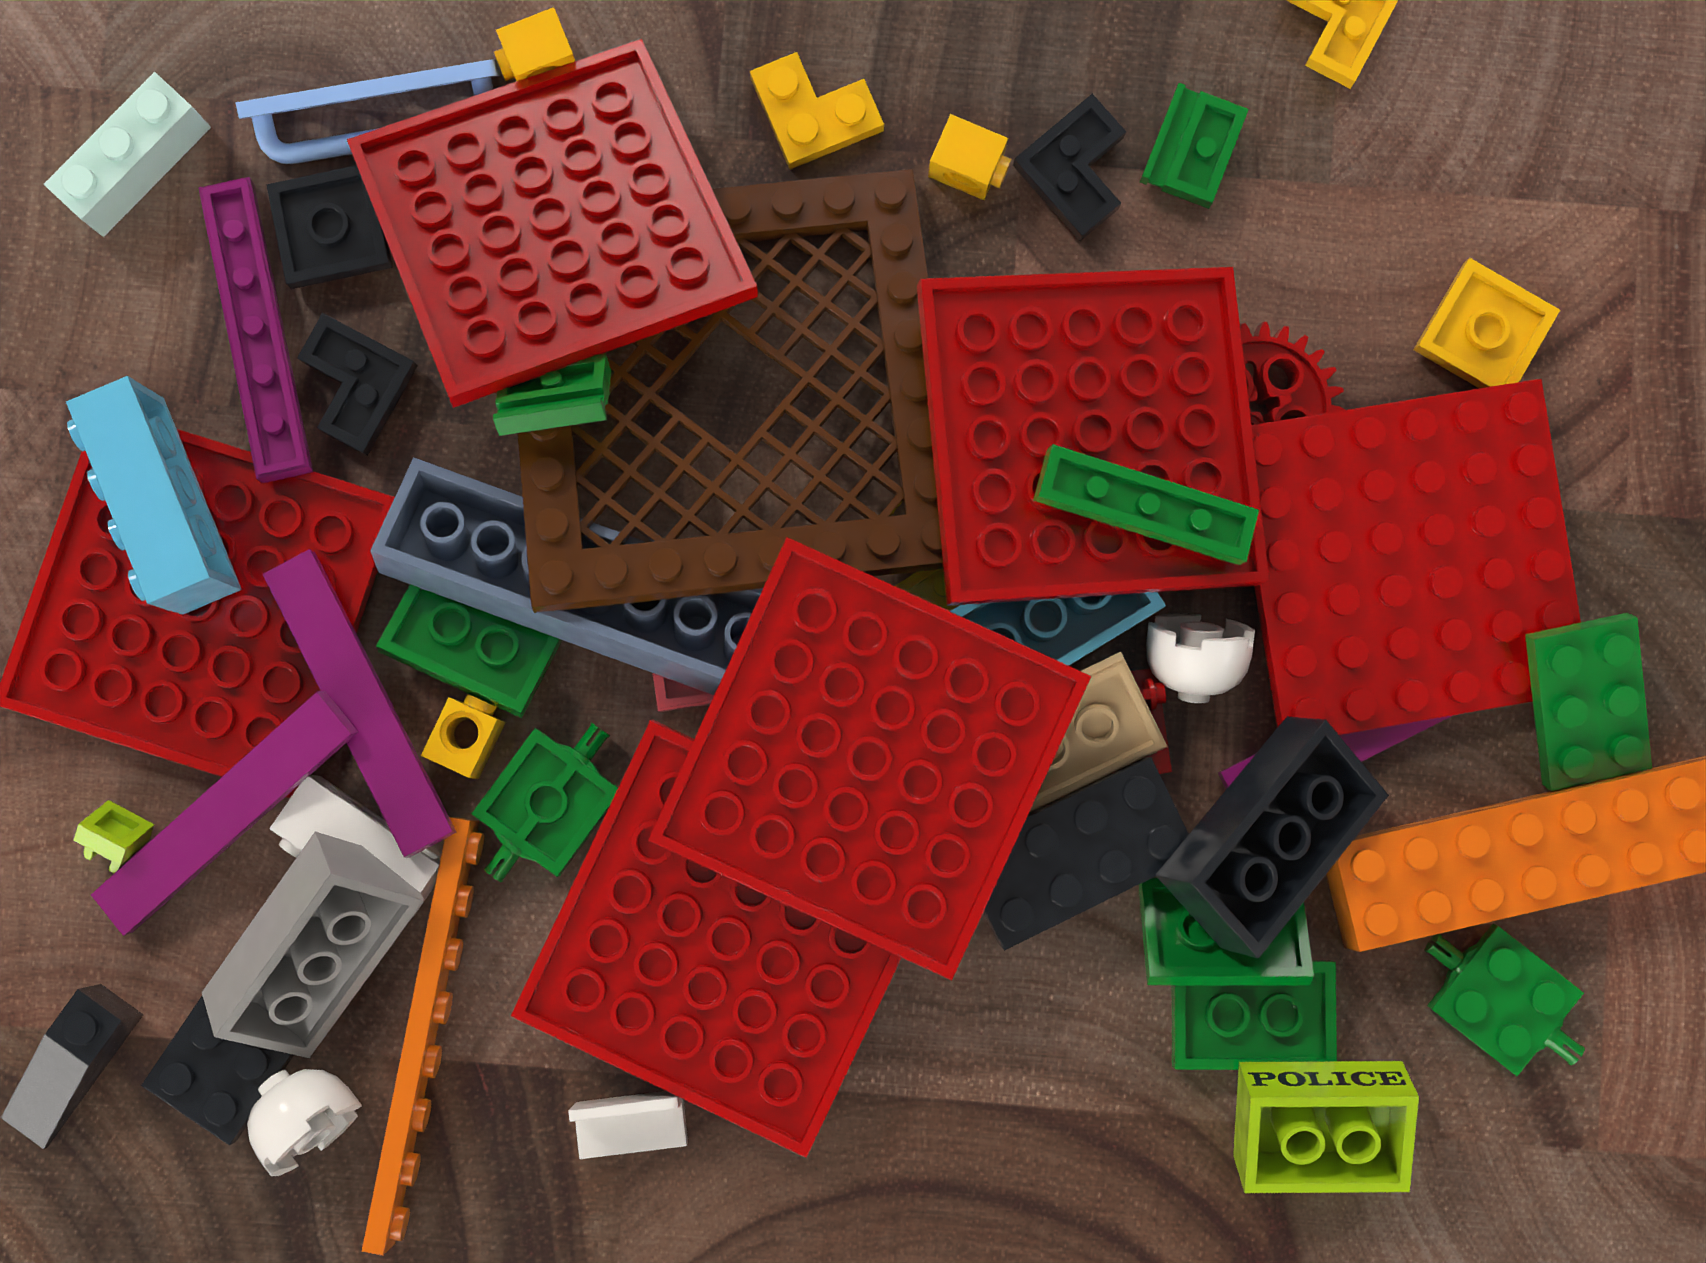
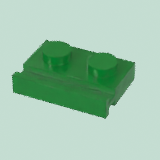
M1178 83L1139 183L1155 185L1162 188L1161 191L1209 209L1214 201L1249 109L1200 91V93L1185 88L1186 85Z
M606 353L594 355L567 365L562 369L548 372L540 377L497 391L495 404L498 410L497 413L493 414V421L499 436L606 420L605 405L608 404L611 368Z

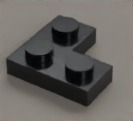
M1092 93L1014 159L1013 166L1079 241L1083 240L1114 214L1121 205L1118 198L1095 174L1090 166L1124 139L1126 131Z
M324 313L321 314L297 357L302 363L342 383L317 428L368 456L418 365L413 360Z

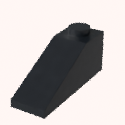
M102 984L77 989L43 1036L1 1118L41 1148H47L137 1025L143 1014Z

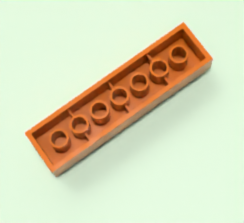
M1706 756L1357 835L1326 874L1344 948L1362 952L1706 872Z

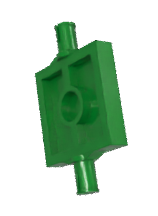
M591 723L574 748L559 744L540 729L534 728L472 812L473 816L494 831L499 841L503 844L487 867L484 868V871L489 875L494 874V879L503 882V879L520 857L536 861L553 875L560 877L605 816L618 787L602 776L591 761L606 739L610 737L604 730H600V727Z
M1493 923L1477 944L1464 950L1463 953L1444 939L1441 934L1434 935L1431 940L1447 952L1446 955L1431 943H1427L1424 949L1425 952L1432 955L1449 969L1443 986L1427 1006L1515 1076H1518L1533 1056L1546 1046L1567 1061L1569 1065L1575 1064L1579 1059L1567 1051L1563 1044L1582 1057L1585 1051L1584 1046L1578 1044L1560 1029L1564 1018L1584 992L1501 927Z

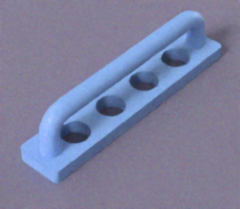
M491 59L235 102L239 119L252 118L258 144L270 159L281 164H298L351 155L352 152L347 139L376 129L294 143H283L277 137L272 114L471 81L475 96L493 90L491 78L501 76L497 60Z

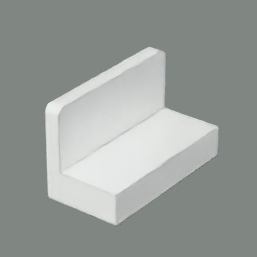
M667 1091L576 1102L568 1110L570 1122L575 1121L579 1159L683 1147L688 1144L684 1101L682 1098Z

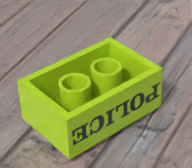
M1239 1062L1233 1156L1244 1193L1410 1192L1419 1096L1403 1062Z

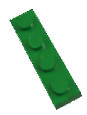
M1054 444L1046 451L1033 500L1237 565L1247 562L1259 509Z

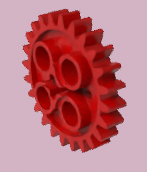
M1262 322L1258 325L1254 336H1252L1246 323L1240 324L1249 408L1250 403L1256 401L1259 405L1265 404L1267 407V413L1264 415L1257 411L1251 412L1250 409L1251 425L1280 421L1282 416H1288L1293 419L1346 410L1340 406L1332 405L1331 402L1332 398L1344 392L1343 387L1328 386L1326 381L1337 371L1336 367L1320 369L1317 363L1321 360L1325 351L1320 349L1308 355L1304 351L1308 342V336L1304 335L1294 343L1288 342V326H1283L1274 337H1271L1268 322ZM1247 363H1251L1254 367L1253 379L1250 372L1246 369ZM1270 366L1280 367L1286 372L1288 377L1286 389H1279L1271 384L1268 378Z

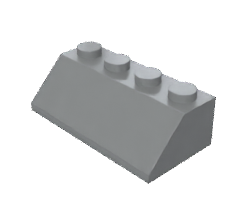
M315 831L202 991L214 1037L310 1058L424 902L422 894L362 845Z

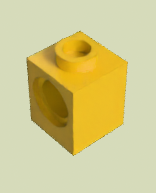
M554 7L496 29L503 48L494 51L505 81L513 78L519 81L575 62Z
M950 114L930 159L928 177L985 200L991 185L998 188L1001 187L1012 159L1004 156L1008 138Z
M467 694L464 702L448 697L421 756L468 778L479 779L506 722L493 716L496 706L470 694ZM471 719L478 727V738L471 747L462 749L455 741L454 732L460 722Z

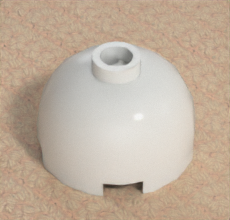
M1174 613L1158 615L1155 618V623H1148L1147 661L1152 674L1166 687L1178 691V698L1180 700L1190 703H1207L1210 700V695L1223 694L1237 686L1248 672L1252 658L1255 630L1248 625L1226 619L1224 629L1215 624L1200 622V614Z
M303 1069L292 1075H289L286 1070L279 1071L268 1078L258 1089L262 1097L253 1106L247 1123L250 1144L270 1176H280L299 1166L294 1160V1156L304 1154L316 1146L322 1151L337 1139L356 1120L358 1115L354 1110L362 1107V1105L348 1086L337 1076L324 1070Z

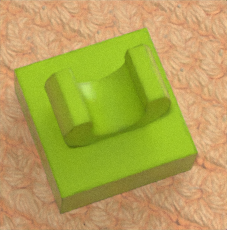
M108 800L78 824L73 841L85 846L84 857L86 859L92 860L99 854L111 860L109 871L115 873L131 859L135 852L150 840L155 824Z

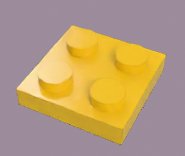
M1469 258L1463 263L1413 350L1478 388L1516 383L1521 380L1559 314L1560 309Z

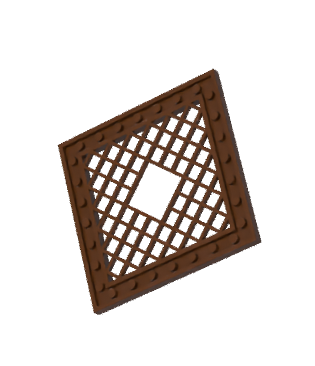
M913 169L712 189L739 248L760 262L751 272L755 282L769 269L787 282L788 285L773 302L759 292L758 297L751 299L765 309V311L749 329L729 314L735 306L713 313L710 320L697 334L684 324L672 328L689 341L688 345L673 361L653 347L665 331L633 342L637 348L621 366L608 358L611 373H613L610 378L609 395L623 381L641 394L642 397L625 416L609 403L605 405L606 414L618 424L601 443L580 428L583 424L518 433L531 607L534 613L763 589L786 537L872 576L944 569L917 295L918 282L920 279L928 278ZM867 230L869 243L854 232ZM832 234L819 249L802 238L805 236ZM841 238H844L863 252L848 270L827 256ZM780 239L768 254H765L750 243ZM790 243L811 257L796 276L775 261ZM870 259L875 290L855 277ZM819 264L840 278L825 297L804 282ZM847 285H850L869 299L854 318L833 304ZM796 290L817 304L802 323L781 309ZM876 306L878 308L881 338L862 325ZM825 311L846 326L831 345L809 330ZM773 316L794 331L779 350L758 336L759 332ZM721 322L800 379L737 454L657 395ZM854 332L875 347L861 366H858L839 352L840 348ZM802 338L823 352L808 372L786 357ZM645 354L666 368L650 388L629 374ZM883 354L888 387L868 373ZM831 359L853 374L837 394L816 379V376ZM860 381L882 396L867 415H864L844 400ZM808 386L829 401L814 421L792 406ZM650 402L671 417L654 438L634 423L635 419ZM889 403L891 406L894 436L874 422ZM837 408L859 423L843 443L822 428V425ZM785 413L806 428L790 449L768 433ZM679 424L700 439L683 460L663 445V442ZM626 430L647 445L630 466L609 450ZM866 430L889 445L873 465L851 450ZM814 435L836 451L820 471L798 455ZM574 436L594 450L578 469L576 468ZM761 441L783 456L767 476H764L745 461ZM708 446L729 461V464L713 482L692 467ZM896 451L901 486L881 472V469ZM655 452L676 467L659 488L638 472ZM602 457L623 472L606 493L584 478ZM843 457L866 473L850 493L827 477ZM790 463L812 478L796 499L774 483ZM737 468L759 484L743 504H740L721 489ZM684 474L706 489L689 510L667 495ZM631 479L652 495L635 516L614 501ZM873 479L895 495L880 515H877L857 500ZM578 485L598 500L582 521ZM820 485L842 501L826 521L804 506V503ZM767 490L789 506L772 527L750 511ZM713 496L735 512L718 533L696 517ZM660 502L681 517L665 538H662L643 523ZM903 502L905 515L891 516ZM850 507L865 518L838 522ZM606 508H609L628 523L611 544H608L589 529ZM796 513L813 524L785 527ZM743 518L758 529L756 531L731 533ZM689 524L705 535L677 539ZM636 530L652 541L623 545ZM583 536L597 546V548L584 549Z

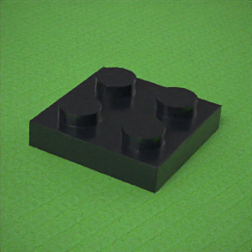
M357 165L266 184L285 282L291 289L393 268L388 243Z
M202 995L141 1086L230 1146L238 1140L246 1128L253 1106L262 1097L258 1091L259 1087L274 1074L285 1070L294 1055L214 1037Z

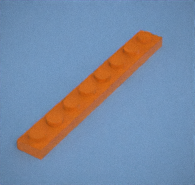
M449 817L457 833L444 839L362 1252L384 1255L395 1245L396 1240H403L407 1230L410 1208L403 1207L406 1187H413L415 1184L421 1160L420 1154L413 1153L417 1131H425L431 1111V1100L424 1099L428 1078L436 1077L442 1056V1046L435 1045L439 1024L445 1025L447 1023L452 1006L453 994L446 992L449 971H457L463 951V939L456 938L460 917H468L473 901L474 887L467 885L471 864L478 865L483 851L484 834L477 832L479 821Z

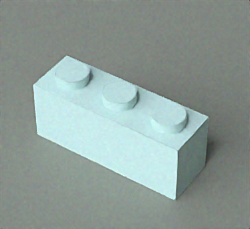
M154 72L44 185L82 221L104 237L197 143L211 126L183 97Z

